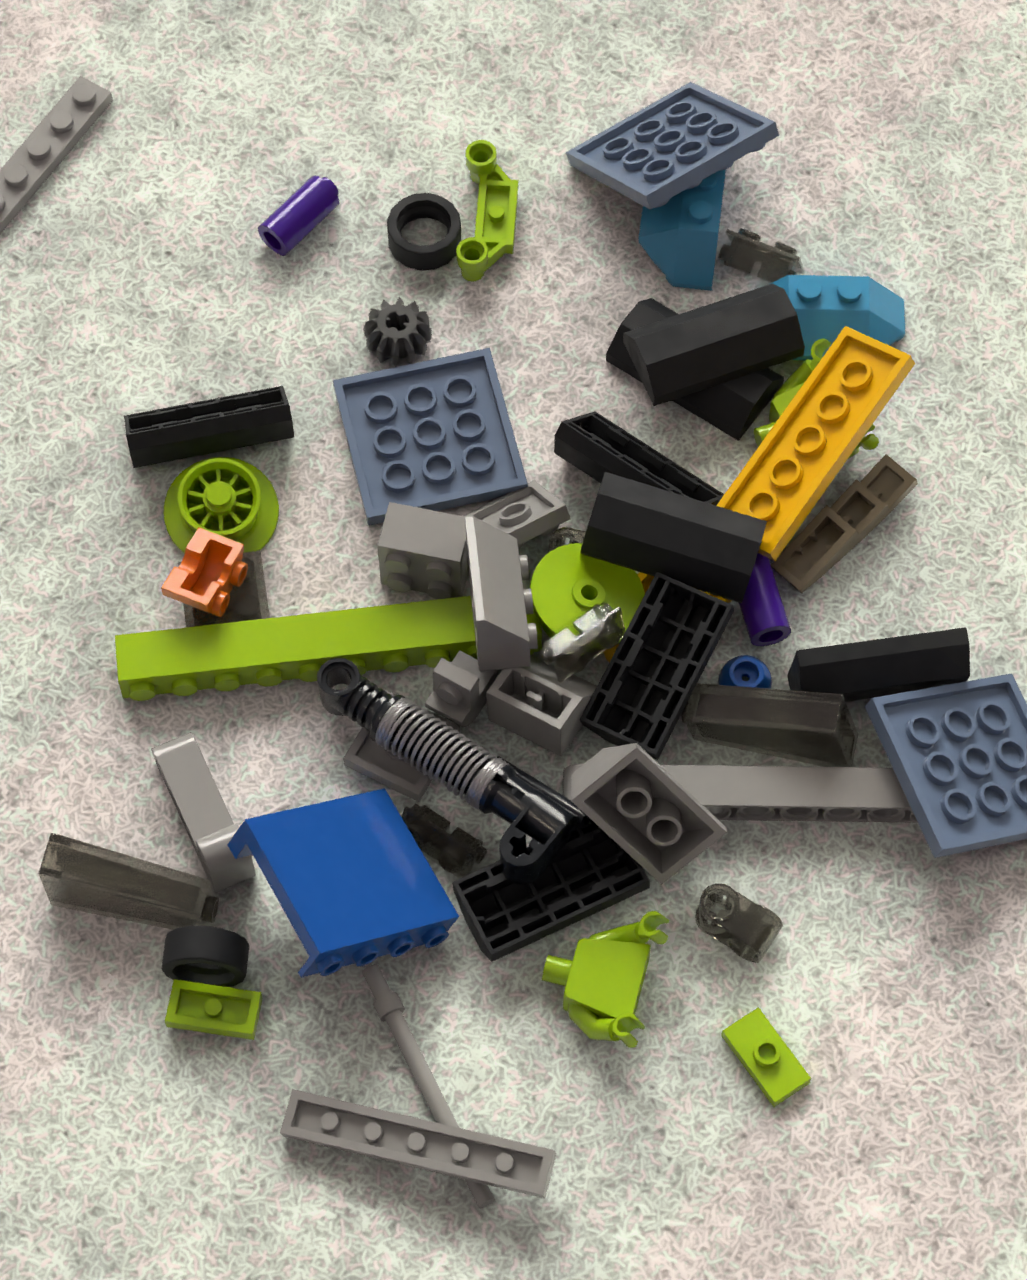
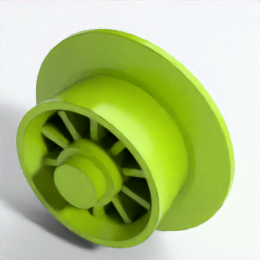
M213 457L190 465L174 479L165 497L163 514L170 538L184 554L188 543L198 527L244 544L243 561L258 553L270 541L278 523L279 505L271 482L255 466L236 458Z
M583 543L563 545L550 551L537 564L530 582L534 611L540 619L541 626L546 634L564 648L586 652L617 645L623 638L645 595L641 580L632 569L580 554Z

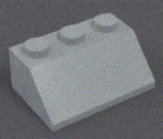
M474 516L465 517L467 564L479 671L530 666V649H538L536 624H527L526 617L527 614H533L531 588L523 589L522 580H529L527 555H519L517 538Z
M637 743L603 748L571 774V801L661 885L727 833V828Z

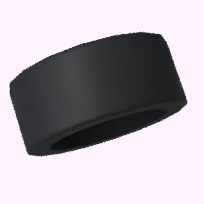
M431 193L412 194L401 199L391 209L387 219L389 249L395 259L404 266L420 271L435 270L448 264L456 256L457 246L462 241L460 214L453 203L444 197ZM430 218L444 224L447 227V235L437 243L420 246L402 238L401 230L407 223L413 220Z
M211 926L179 927L167 933L161 969L167 977L173 980L223 987L235 986L243 982L246 977L250 945L241 935L223 928Z

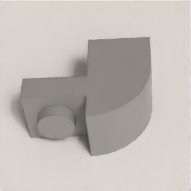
M460 650L452 663L441 658L433 670V691L425 702V707L464 728L469 726L487 702L486 692L496 680V670L479 671L478 660Z

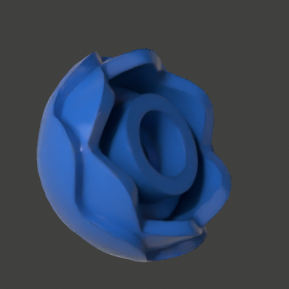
M741 655L725 663L720 671L718 683L730 702L740 705H755L760 703L771 689L772 677L764 662L753 656ZM746 676L749 680L743 681L742 677Z

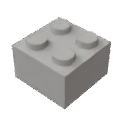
M389 502L377 545L381 584L387 585L390 589L397 592H409L410 590L424 592L434 599L462 597L468 577L465 517Z

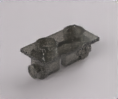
M739 228L738 233L727 229L726 234L729 241H731V245L723 244L718 259L724 261L725 266L732 267L749 275L756 261L762 263L757 278L770 283L787 275H797V272L792 271L793 266L800 269L803 267L800 257L796 256L797 250L779 242H776L774 247L760 242L761 236L743 228Z
M607 603L602 606L596 604L573 622L574 628L580 634L576 636L566 627L543 643V649L539 651V655L547 665L554 662L557 679L560 683L572 674L582 671L591 660L606 649L616 646L621 638H623L625 626L619 606L613 610Z
M414 804L411 809L407 806L404 808L402 819L423 855L440 865L447 872L460 879L471 874L474 862L479 864L486 856L487 849L482 846L483 841L476 839L459 827L449 834L446 830L451 822L431 810L426 804L422 807Z

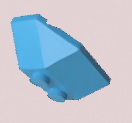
M726 169L706 177L698 186L686 189L673 196L667 204L661 207L652 208L651 210L645 206L642 208L638 242L655 265L666 275L667 281L673 287L712 291Z
M787 275L773 282V284L785 290L798 316L805 350L804 356L793 360H812L811 348L815 341L827 339L832 345L845 326L889 346L905 336L904 299L868 276ZM827 348V349L823 352L822 357L825 355V353L827 352V350H828L829 348Z

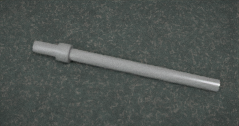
M378 964L365 968L362 974L376 1000L373 1006L380 1020L387 1022L436 1123L459 1128L402 1014L405 1008L398 994L391 992ZM465 1180L479 1209L495 1201L488 1185Z

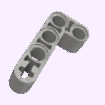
M190 732L151 748L157 767L213 891L217 893L255 877L252 856L235 859L227 845L239 829L237 823H233L193 734Z

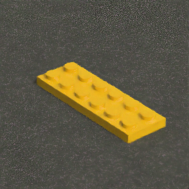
M847 326L842 329L716 505L767 521L758 551L759 554L773 561L777 560L915 365L911 355Z

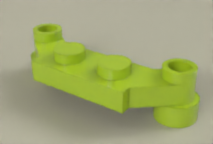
M477 140L470 143L465 151L466 166L470 170V178L479 185L475 236L463 239L458 244L456 257L457 264L461 268L462 277L470 282L480 280L484 276V272L504 254H513L519 180H511L498 166L496 148L492 143L485 140Z

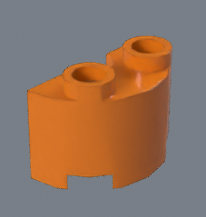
M198 527L185 549V555L178 568L173 567L162 585V594L222 617L228 607L229 593L233 585L240 587L247 574L248 564L242 562L244 544Z

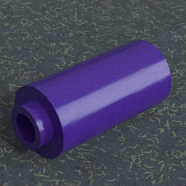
M311 176L259 225L258 232L264 243L281 256L287 255L339 205L338 188L327 177Z
M758 553L743 601L739 603L751 644L762 647L783 641L791 634V628L769 558Z

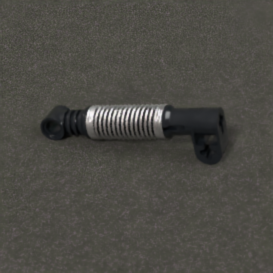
M334 658L328 660L320 667L317 674L319 694L323 707L329 713L348 716L349 719L357 722L361 727H365L370 732L371 739L377 745H380L387 751H392L393 755H398L399 759H404L405 763H410L411 767H416L417 771H422L423 775H428L430 779H435L436 784L441 783L442 788L447 787L448 791H453L455 796L460 795V799H466L467 804L473 806L474 809L477 808L478 811L484 814L494 813L511 824L503 834L499 844L501 870L509 881L516 884H529L542 875L571 838L578 824V815L517 777L514 767L503 761L502 758H497L489 750H484L483 746H478L476 742H472L470 738H466L458 730H453L452 726H447L446 722H441L439 718H435L433 714H429L427 710H423L421 706H417L412 700L403 695L393 696L387 694L385 690L378 688L376 684L370 683L367 678L360 675L357 666L352 661L345 658ZM338 684L348 685V687L342 690L332 689ZM526 835L532 838L529 844V856L526 854Z

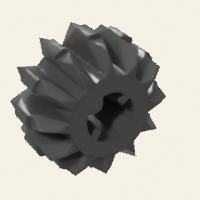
M399 297L395 305H390L383 299L381 310H370L369 321L365 322L364 336L367 338L366 345L369 352L376 353L380 363L390 357L394 366L397 367L400 359L405 358L410 364H413L415 354L425 356L427 343L432 339V329L429 326V316L426 311H419L416 301L405 306Z

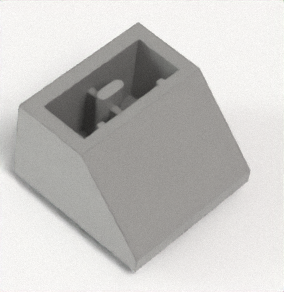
M532 654L530 655V666L503 669L486 692L488 720L562 756L583 725L580 718L597 686Z

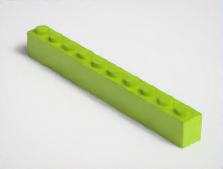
M471 596L115 635L118 683L122 697L131 698L136 701L149 700L155 695L173 693L177 696H189L196 693L197 690L212 688L219 691H232L240 685L256 683L260 686L270 687L280 684L283 680L292 679L314 682L317 681L320 667L328 660L334 658H345L352 661L357 666L360 675L365 674L366 671L381 669L387 672H401L409 666L425 664L428 667L435 668L441 658L452 662L459 650L478 660ZM534 608L533 614H527L526 617L527 624H536L538 649H530V655L534 654V652L542 651L541 622Z

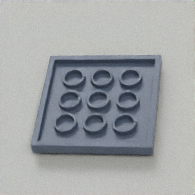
M689 82L566 152L570 166L651 210L652 208H658L667 204L670 198L680 192L698 186L703 179L713 173L728 169L734 164V161L746 154L761 150L767 142L778 137L779 133L775 121L693 82Z
M490 348L333 380V388L368 526L384 523L389 502L440 511L500 498L510 492L528 487Z
M1012 673L875 697L866 704L865 709L934 858L1027 839V703Z

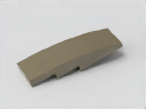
M885 454L860 482L856 479L831 507L826 505L779 555L777 560L771 564V568L802 594L882 522L918 484L917 479Z

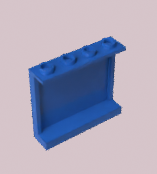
M385 788L245 819L227 844L235 859L254 856L308 953V960L298 971L301 978L320 973L321 976H328L343 966L354 963L356 966L361 967L371 963L377 957L388 954L392 957H398L412 948L425 945L426 948L434 947L442 943L449 936L447 931L460 917Z

